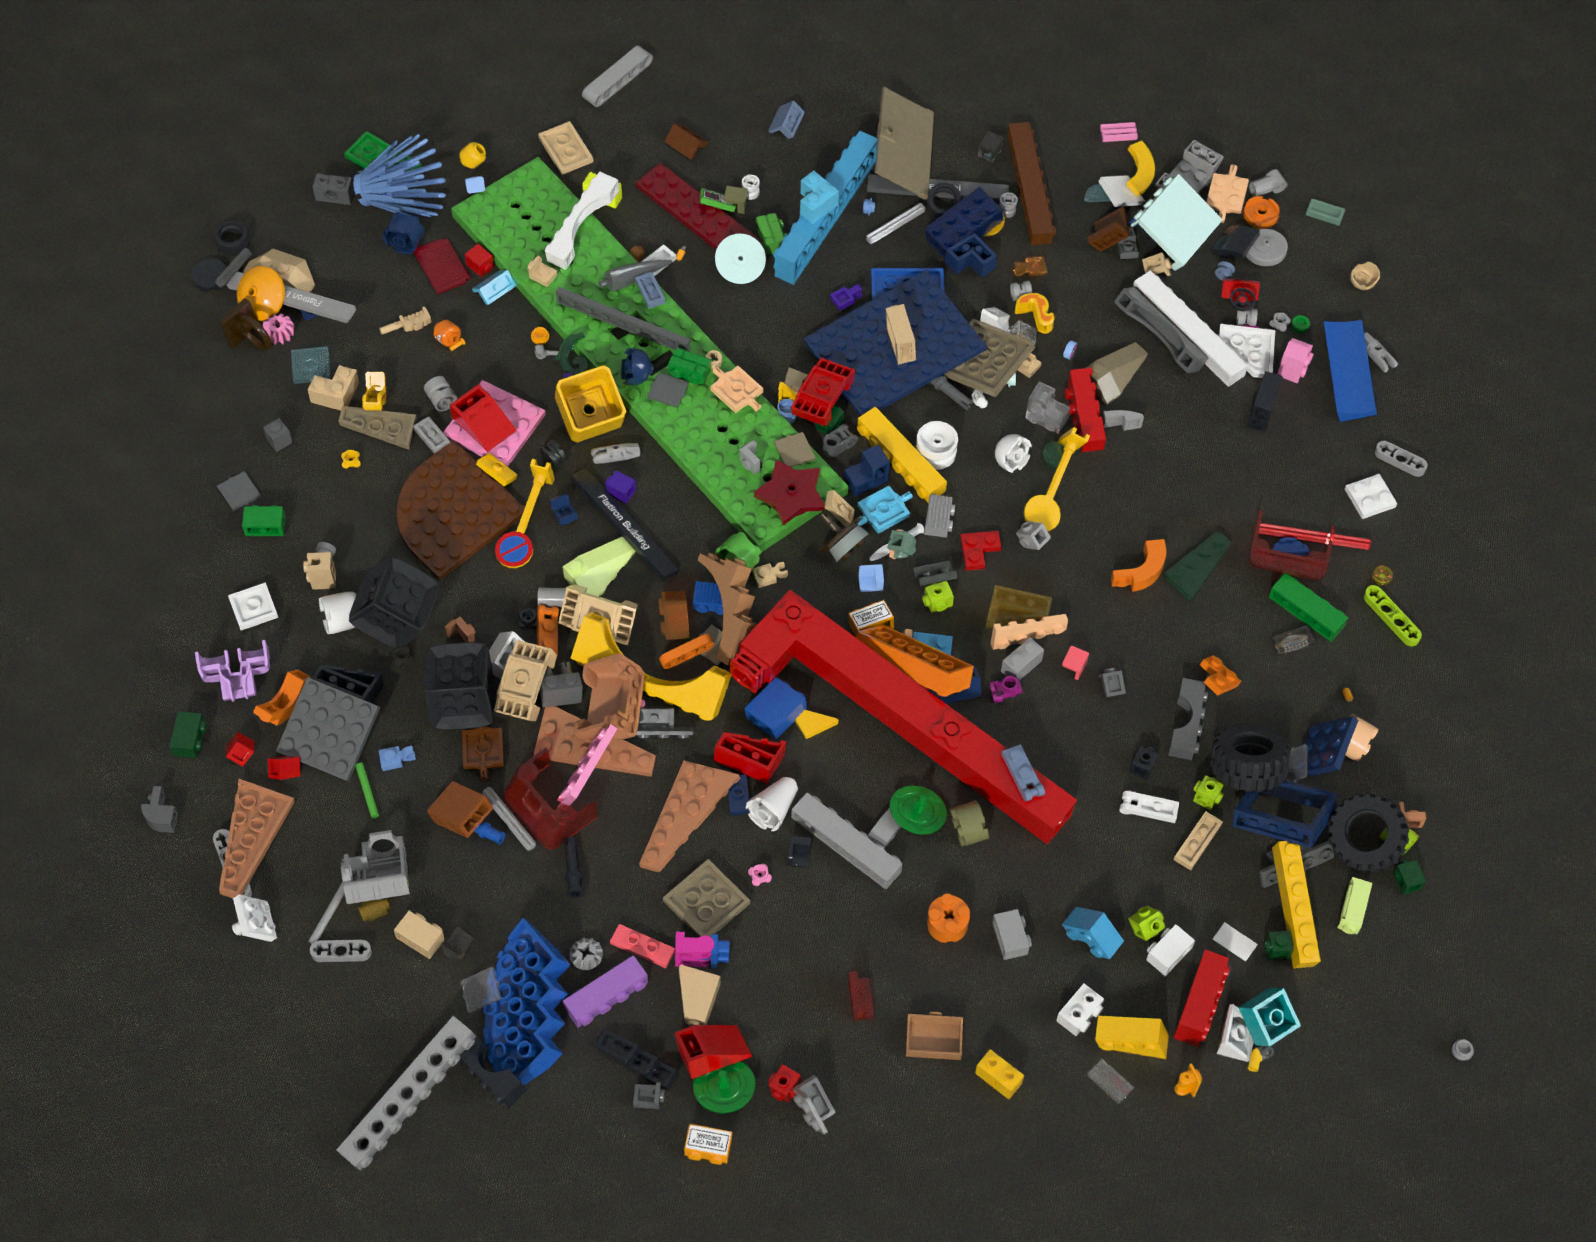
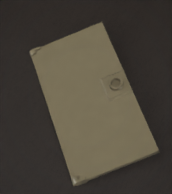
M883 87L877 131L875 173L917 194L920 198L927 199L934 112Z

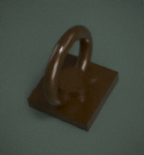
M244 298L219 321L226 340L232 348H235L247 338L254 346L261 350L271 349V338L267 331L258 323L249 300ZM254 330L259 333L264 343L252 334Z

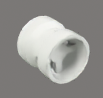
M746 175L742 179V188L748 189L749 200L757 198L760 193L759 178L755 175Z

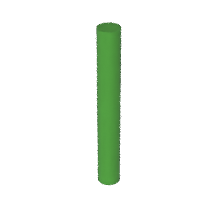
M358 763L355 767L371 818L374 819L379 817V813L363 763Z

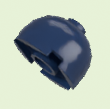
M627 348L624 354H627V357L622 359L621 379H625L623 384H642L648 379L649 374H652L653 364L650 362L647 353L643 350Z

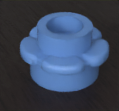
M872 198L869 200L864 199L863 213L869 216L875 210V202H872Z

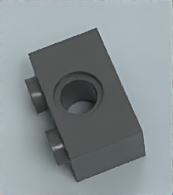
M317 173L313 184V191L316 201L351 205L354 187L351 177Z

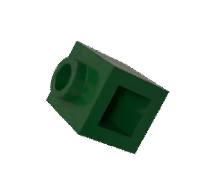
M1290 930L1269 932L1266 940H1264V950L1268 954L1269 961L1290 959L1294 950Z

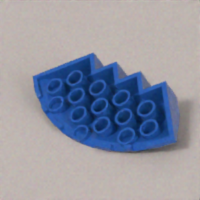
M522 918L507 938L509 941L504 950L499 952L496 967L491 970L489 976L487 1000L484 1001L483 1013H485L483 1038L484 1044L488 1048L489 1056L487 1057L494 1071L500 1072L508 1068L525 1085L549 1069L563 1054L552 1041V1037L565 1024L554 1009L568 994L558 983L557 979L570 966V963L525 918Z

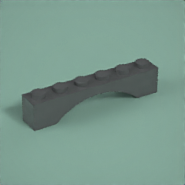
M1135 287L1124 288L1114 303L1127 315L1142 323L1158 336L1170 350L1175 362L1187 373L1199 372L1208 360V357Z

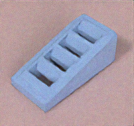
M482 176L465 178L468 193L485 191Z

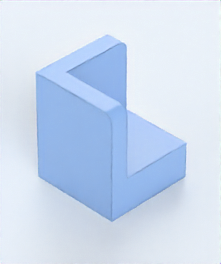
M882 565L859 566L860 591H883L884 577Z

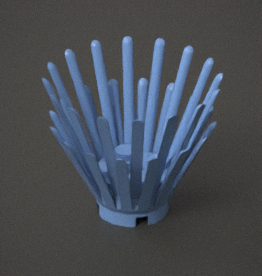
M420 134L413 138L410 136L389 152L397 144V140L392 145H389L364 170L358 171L360 174L354 176L353 184L355 194H361L362 199H358L363 206L372 205L393 213L408 216L410 214L404 212L431 217L430 215L438 216L435 212L402 205L443 209L442 205L429 204L412 199L393 198H444L446 196L445 193H426V189H408L409 187L444 183V178L416 181L424 179V175L419 173L440 168L442 166L440 162L404 172V170L419 165L420 159L436 152L435 149H430L390 167L426 144L428 139L422 140L390 159L417 140Z

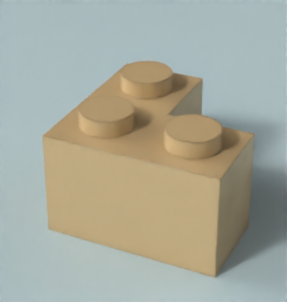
M339 365L332 380L315 375L308 388L311 403L340 411L342 406H349L359 385L357 370Z

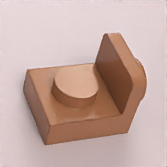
M1399 802L1397 806L1405 815L1409 828H1422L1426 821L1425 812H1418L1417 810L1405 812L1404 803Z

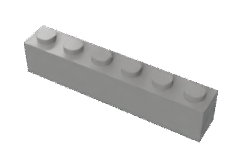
M806 793L792 808L791 818L883 888L887 889L900 875L902 863L898 857L888 854L882 845L872 842L866 833L856 830L850 821L840 818L834 809L827 808L818 797Z

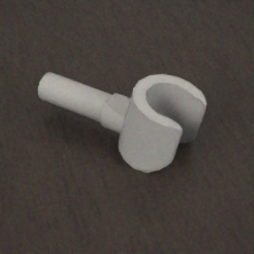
M543 345L535 346L536 351L534 352L538 359H543L549 355H561V351L545 350Z

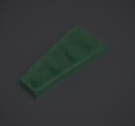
M1217 530L1164 573V577L1186 598L1192 601L1217 563L1220 562L1230 548L1232 542Z

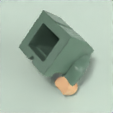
M892 530L891 540H889L887 549L891 550L889 557L896 559L913 555L916 552L915 545L917 541L915 537L907 531Z

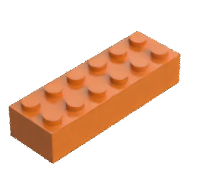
M883 624L857 631L856 638L925 689H931L937 692L938 695L946 697L970 688L973 665Z

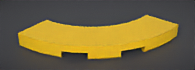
M1143 141L1132 144L1128 148V151L1135 160L1137 172L1133 178L1127 181L1126 185L1136 196L1141 195L1148 189L1155 174L1153 157Z

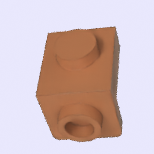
M461 616L449 621L444 627L448 638L459 633L465 642H475L474 634L476 632L471 624L467 625Z

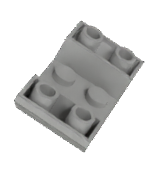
M1193 140L1184 150L1182 161L1170 174L1165 172L1156 182L1155 186L1163 188V183L1170 176L1173 178L1179 174L1199 195L1212 180L1213 174L1217 171L1224 156Z

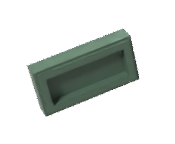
M1311 198L1306 215L1340 226L1345 209Z

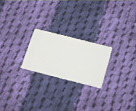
M1225 922L1213 938L1214 941L1244 961L1248 959L1258 945Z

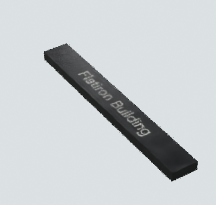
M586 468L571 475L570 480L662 581L678 574L679 569Z

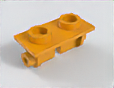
M1192 1063L1189 1064L1187 1071L1180 1074L1178 1084L1175 1086V1092L1180 1096L1191 1093L1192 1097H1195L1201 1084V1075L1197 1069H1194Z

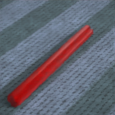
M1261 522L1257 525V533L1285 538L1292 537L1299 540L1366 550L1371 545V540L1368 538Z

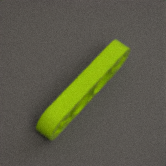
M1375 585L1367 587L1364 593L1365 602L1407 646H1416L1421 639V631L1381 588ZM1381 606H1389L1391 612H1384ZM1400 619L1403 621L1404 625L1397 626L1394 623V620Z

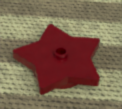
M776 460L772 479L754 491L756 499L771 505L777 512L782 525L787 524L795 516L806 512L825 510V505L816 490L820 468L795 470Z

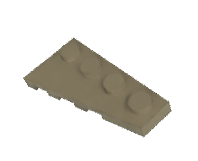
M342 406L339 425L409 450L414 432L413 426L416 424L417 418L415 414L365 411L363 408Z

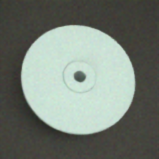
M731 235L725 238L716 250V267L719 273L732 283L746 284L752 282L760 276L765 267L766 257L764 249L755 238L749 235Z

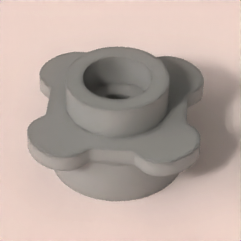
M1275 313L1269 325L1280 331H1285L1287 324L1291 321L1290 318L1284 313Z

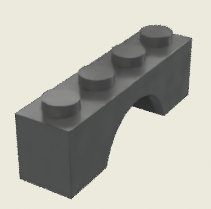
M1182 678L1177 704L1186 710L1190 722L1182 728L1173 730L1168 756L1192 760L1194 753L1198 754L1200 742L1196 740L1197 736H1201L1203 727L1199 722L1200 719L1204 718L1206 709L1202 707V704L1207 701L1208 690H1205L1206 684L1204 682Z

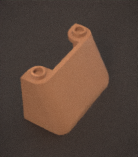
M621 653L584 664L582 678L592 688L588 718L587 720L580 719L575 723L574 735L580 739H594L603 728L607 729L611 724L617 728L612 739L634 737L638 729L644 685V672L642 668Z

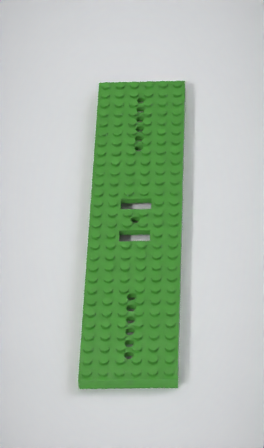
M539 157L485 188V191L477 192L452 207V217L477 244L493 256V262L500 270L509 271L518 290L588 367L594 369L604 365L610 368L622 402L628 411L737 531L744 533L753 545L760 548L761 552L822 512H806L795 516L787 524L782 525L777 512L772 506L754 497V491L767 483L764 479L766 477L772 478L775 461L779 460L783 463L774 441L785 438L787 435L798 434L762 394L755 398V401L761 405L760 410L755 411L750 405H747L735 413L710 390V386L719 379L713 373V369H711L704 385L699 383L692 384L687 379L678 378L689 382L685 397L682 398L678 408L648 399L647 396L651 390V383H654L658 373L673 376L669 373L667 366L652 376L649 374L648 379L642 384H623L625 379H621L622 359L627 357V354H624L627 348L643 350L649 356L650 362L669 350L672 353L675 350L631 332L617 340L610 332L616 326L557 303L556 290L558 287H561L628 315H638L643 321L690 339L691 353L706 357L709 351H719L722 355V365L719 368L724 373L736 367L661 287L660 289L665 297V304L648 309L636 282L611 292L608 286L599 287L598 282L604 279V274L607 270L638 262L592 213L584 219L576 232L573 263L565 270L547 262L546 246L549 243L551 244L555 233L562 228L565 218L570 216L574 205L578 204L580 200ZM513 205H520L517 209L512 208ZM524 216H530V217H531V218L528 219V220L522 219V217H524ZM535 227L541 228L539 231L532 230ZM546 238L551 239L550 242H543ZM537 256L541 257L543 264L557 270V276L548 287L529 278L528 264ZM641 343L648 344L647 347H640L639 345ZM724 427L727 431L719 432L718 429ZM737 440L739 443L732 445L729 441ZM753 440L757 443V452L754 455L760 460V466L762 467L755 475L750 470H746L740 461L741 447ZM811 446L810 448L815 456V460L803 463L802 466L792 467L795 470L820 468L816 490L824 505L828 491L834 490L842 498L848 495V485Z

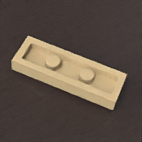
M1205 811L1175 855L1174 860L1192 870L1222 826L1223 821Z

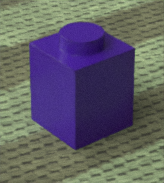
M618 471L609 476L605 483L607 492L613 498L625 504L636 491L635 480Z

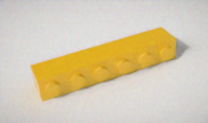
M876 407L858 418V432L869 440L872 447L880 446L892 464L893 469L904 477L906 483L917 491L920 498H924L929 503L930 494L938 496L946 492L947 481Z
M1280 841L1272 847L1286 930H1290L1294 949L1291 954L1293 969L1314 967L1321 961L1300 845Z

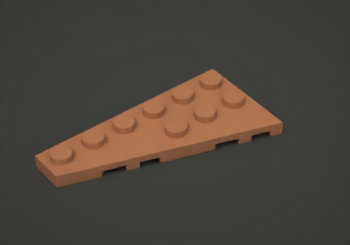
M556 706L545 707L534 758L578 765L582 757L588 752V747L593 739H580L574 735L575 723L580 718ZM611 739L595 768L652 777L656 755L623 739Z
M683 761L641 858L640 867L660 872L675 855L674 852L679 846L689 839L688 836L692 831L697 830L716 808L717 802L728 794L730 787L741 779L740 775Z
M241 779L238 780L235 807L232 814L225 863L219 887L220 894L231 898L243 894L294 805V798Z

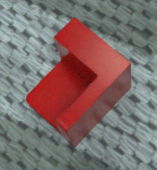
M238 731L226 746V757L242 767L254 753V741Z
M285 755L267 758L268 778L283 780L300 777L299 756Z

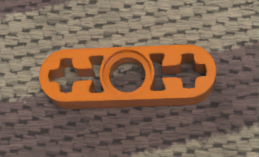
M704 634L664 653L659 658V661L664 669H669L711 649L715 643L710 634Z

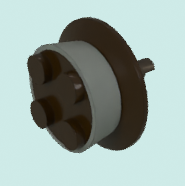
M823 513L820 515L836 534L820 552L829 550L836 561L840 559L845 561L852 554L850 550L855 546L857 548L861 547L867 541L865 537L868 533L858 525L861 516L856 518L846 528L841 529L829 515L827 517Z

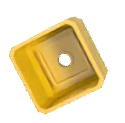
M603 365L559 380L556 386L555 400L572 441L580 442L621 428L626 409L610 368ZM590 405L594 408V412L587 414L584 412V407Z

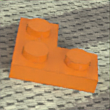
M1214 655L1204 659L1200 664L1211 675L1207 677L1204 683L1216 695L1232 690L1241 683L1237 675Z

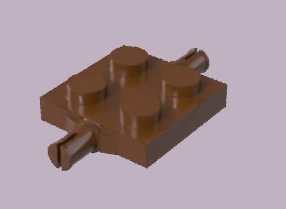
M486 726L473 730H462L464 770H480V780L484 781L485 778L486 781L488 780V769L504 767L502 728H489Z

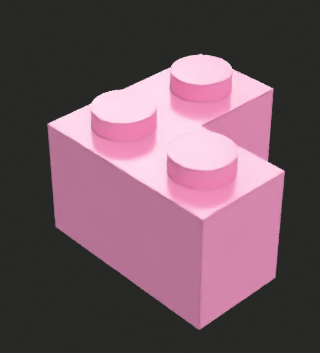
M1292 338L1283 354L1277 375L1298 383L1300 377L1304 378L1308 364H1310L1314 354L1311 353L1313 345Z

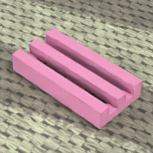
M1135 122L1103 124L1100 126L1103 142L1137 140L1138 138Z

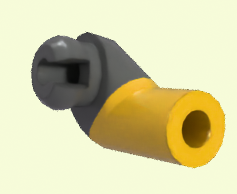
M1260 1046L1253 1049L1250 1055L1248 1070L1257 1072L1260 1061L1268 1059L1274 1054L1273 1047Z

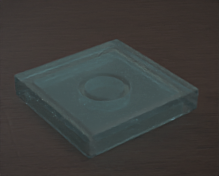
M328 346L291 350L294 384L312 382L315 375L331 379Z

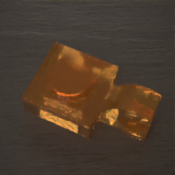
M1043 256L1026 258L1025 263L1017 262L1015 263L1016 269L1013 270L1015 276H1022L1027 272L1029 277L1047 274V267Z

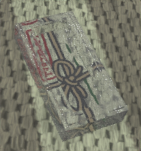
M1103 1059L1087 1074L1090 1079L1118 1104L1134 1089L1129 1082Z

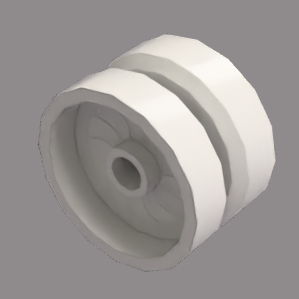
M932 421L924 424L919 429L917 435L916 450L936 470L950 466L957 454V432L951 425L941 421Z

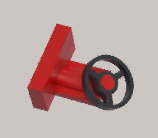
M1223 278L1221 298H1229L1232 307L1238 311H1249L1254 307L1255 301L1258 300L1260 282Z

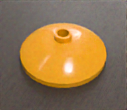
M256 266L249 269L242 276L237 288V301L240 303L244 298L249 300L258 321H265L267 317L272 318L274 314L276 315L284 302V283L274 269L266 266Z

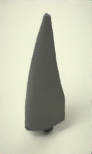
M672 260L644 261L607 270L604 274V279L598 282L599 287L608 286L611 292L628 287L635 283V277L649 272L654 273L671 264Z

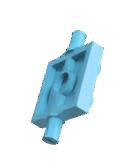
M887 486L857 502V507L863 513L858 525L861 526L868 522L879 534L910 517V512L905 507L904 502L912 499V494L908 491L899 496L890 486Z

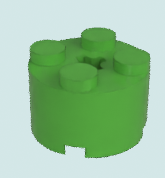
M742 532L731 535L715 551V555H718L720 559L734 561L735 558L745 561V565L750 568H754L759 563V555L761 554L760 548L753 545Z

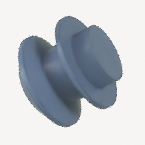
M1220 262L1215 270V275L1220 280H1223V278L1231 279L1232 274L1235 272V267L1229 262Z

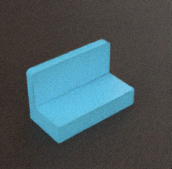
M498 270L473 287L472 290L473 292H479L485 304L489 305L517 285L508 270Z

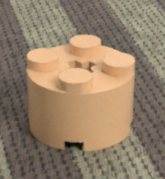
M1352 714L1351 716H1354L1359 721L1345 756L1358 762L1362 755L1368 753L1371 747L1368 743L1370 739L1376 736L1378 728Z

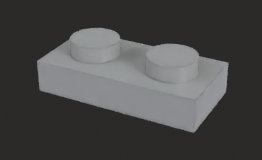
M429 416L413 426L414 431L434 454L450 444L448 438Z

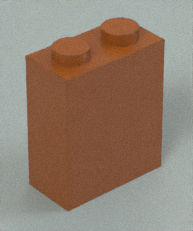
M452 781L429 807L427 812L436 824L469 838L493 807L485 795Z

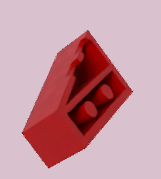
M724 732L715 746L714 761L768 784L785 756L787 741H780L778 743L768 741L767 738L758 740L751 739L746 735Z

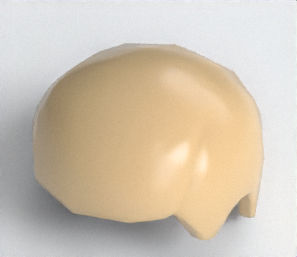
M1371 262L1356 265L1350 274V280L1354 287L1360 290L1373 288L1380 279L1378 267Z

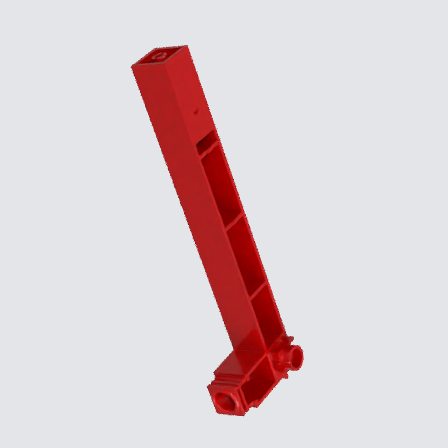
M791 590L784 595L740 643L739 654L736 653L735 658L730 660L729 672L732 673V677L740 685L756 693L758 688L762 687V683L767 682L770 684L795 657L1047 845L1072 815L1077 799L1034 768L1033 770L1039 782L1044 787L1045 795L1040 797L1034 796L1032 800L1025 802L1001 755L1002 751L1007 750L1006 747ZM1032 785L1026 786L1028 789L1033 788Z

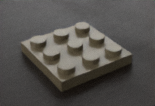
M709 859L663 897V902L698 937L704 935L712 937V934H716L750 904V900Z

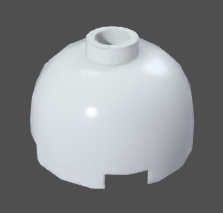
M1006 435L996 445L995 459L999 466L1011 473L1017 468L1021 470L1030 458L1028 451L1032 445L1028 439L1020 435Z

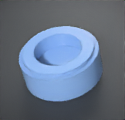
M1072 340L1068 342L1063 353L1064 358L1069 360L1072 358L1077 347L1076 342Z

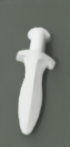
M917 523L916 527L908 531V533L916 536L919 533H924L925 528L922 524ZM888 544L879 548L870 557V561L888 555L891 551L887 549Z

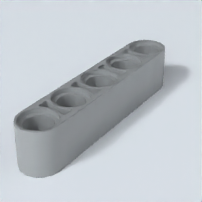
M640 46L634 47L583 90L582 97L595 107H599L648 67L652 62L653 56Z

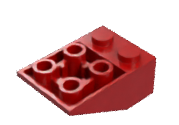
M479 384L450 404L452 418L487 452L517 431L492 396Z
M694 1025L674 1033L679 1053L692 1079L752 1057L737 1025Z

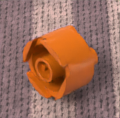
M951 894L942 895L935 899L929 907L927 917L929 933L934 939L942 943L959 941L967 932L970 910L962 899Z

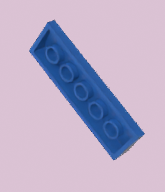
M1362 320L1350 322L1324 321L1335 402L1340 422L1377 415Z

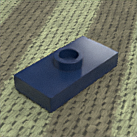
M746 774L740 775L741 779L729 789L730 816L750 813L749 808L746 809V804L749 801Z

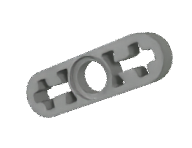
M1380 441L1376 446L1375 455L1377 458L1413 476L1419 477L1424 475L1427 469V462L1423 458L1388 441ZM1396 456H1403L1406 461L1400 462L1396 459Z
M366 940L316 941L310 946V954L313 960L317 962L365 961L370 958L372 949ZM340 946H344L347 948L346 953L341 956L336 955L335 950ZM351 946H352V948H353V950H354V951H352L353 955H351V950H350V947H351ZM329 947H331L332 955H329ZM361 947L365 948L363 954H359ZM319 948H323L321 955H317V952H315Z

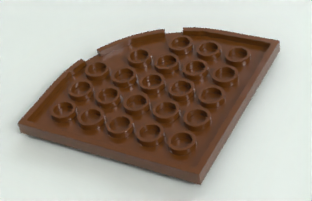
M454 440L425 460L411 473L401 489L397 503V522L405 545L439 581L520 520L525 509L502 485L477 466V462Z

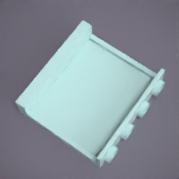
M1179 174L1173 178L1170 176L1164 181V187L1159 188L1153 194L1155 196L1153 200L1150 199L1144 204L1145 209L1143 211L1140 210L1133 217L1135 220L1131 224L1133 227L1138 223L1174 260L1172 263L1174 271L1185 265L1222 221L1217 213Z

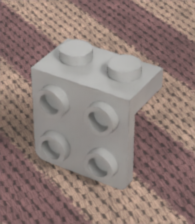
M813 1075L792 1088L795 1093L793 1098L798 1107H802L805 1114H803V1117L809 1126L812 1125L816 1132L819 1130L825 1134L827 1129L822 1121L836 1112L817 1077Z

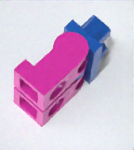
M676 932L675 967H679L681 964L688 967H707L711 965V968H717V963L729 962V940H718V934H712V938L706 935L699 938L684 937V932Z

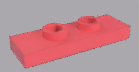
M621 924L618 925L610 940L611 945L663 968H667L675 953V948Z

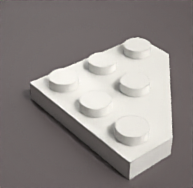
M1220 324V338L1227 346L1233 349L1236 355L1248 365L1246 371L1252 377L1263 378L1265 371L1273 373L1275 330Z

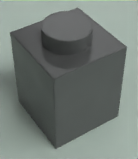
M280 418L263 427L267 441L276 452L292 443L290 432Z

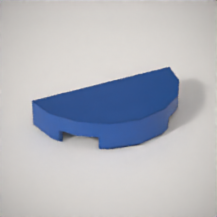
M1286 537L1280 539L1274 545L1271 551V559L1309 555L1310 551L1307 545L1297 541V538Z

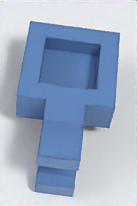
M399 746L379 750L383 771L403 767V761L416 760L412 746L405 747L402 751H400Z

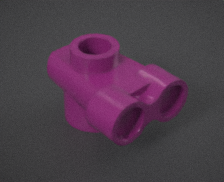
M1007 676L1002 682H998V680L989 682L994 703L1003 702L1005 698L1015 697L1017 694L1022 693L1020 681L1014 676Z

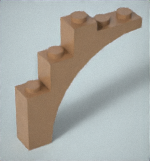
M700 553L697 561L706 566L713 575L722 598L723 631L716 659L730 666V660L735 658L736 653L739 654L740 643L758 625L752 622L753 618L748 616L755 596L748 593L749 589L744 588L752 568L746 566V562L735 558L734 561L730 559L719 560V556L713 553H708V555Z

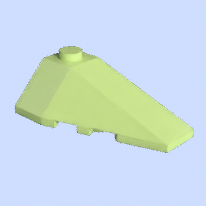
M620 537L586 552L564 565V578L570 585L575 584L586 587V593L599 597L605 592L608 584L616 578L619 570L627 564L636 551L623 537Z

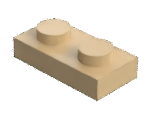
M828 491L825 508L847 527L853 522L854 509L836 491Z

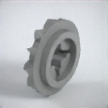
M583 937L581 940L575 941L574 945L570 947L569 956L575 967L582 970H590L601 962L603 950L599 942H596L593 938L585 939ZM589 947L591 955H587L583 960V953L580 951H585Z

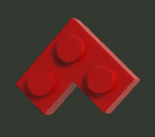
M999 531L960 535L965 570L985 569L983 552L1001 551Z

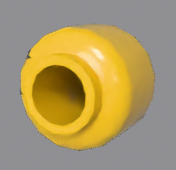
M471 142L460 151V161L464 166L474 169L485 161L486 151L481 144Z

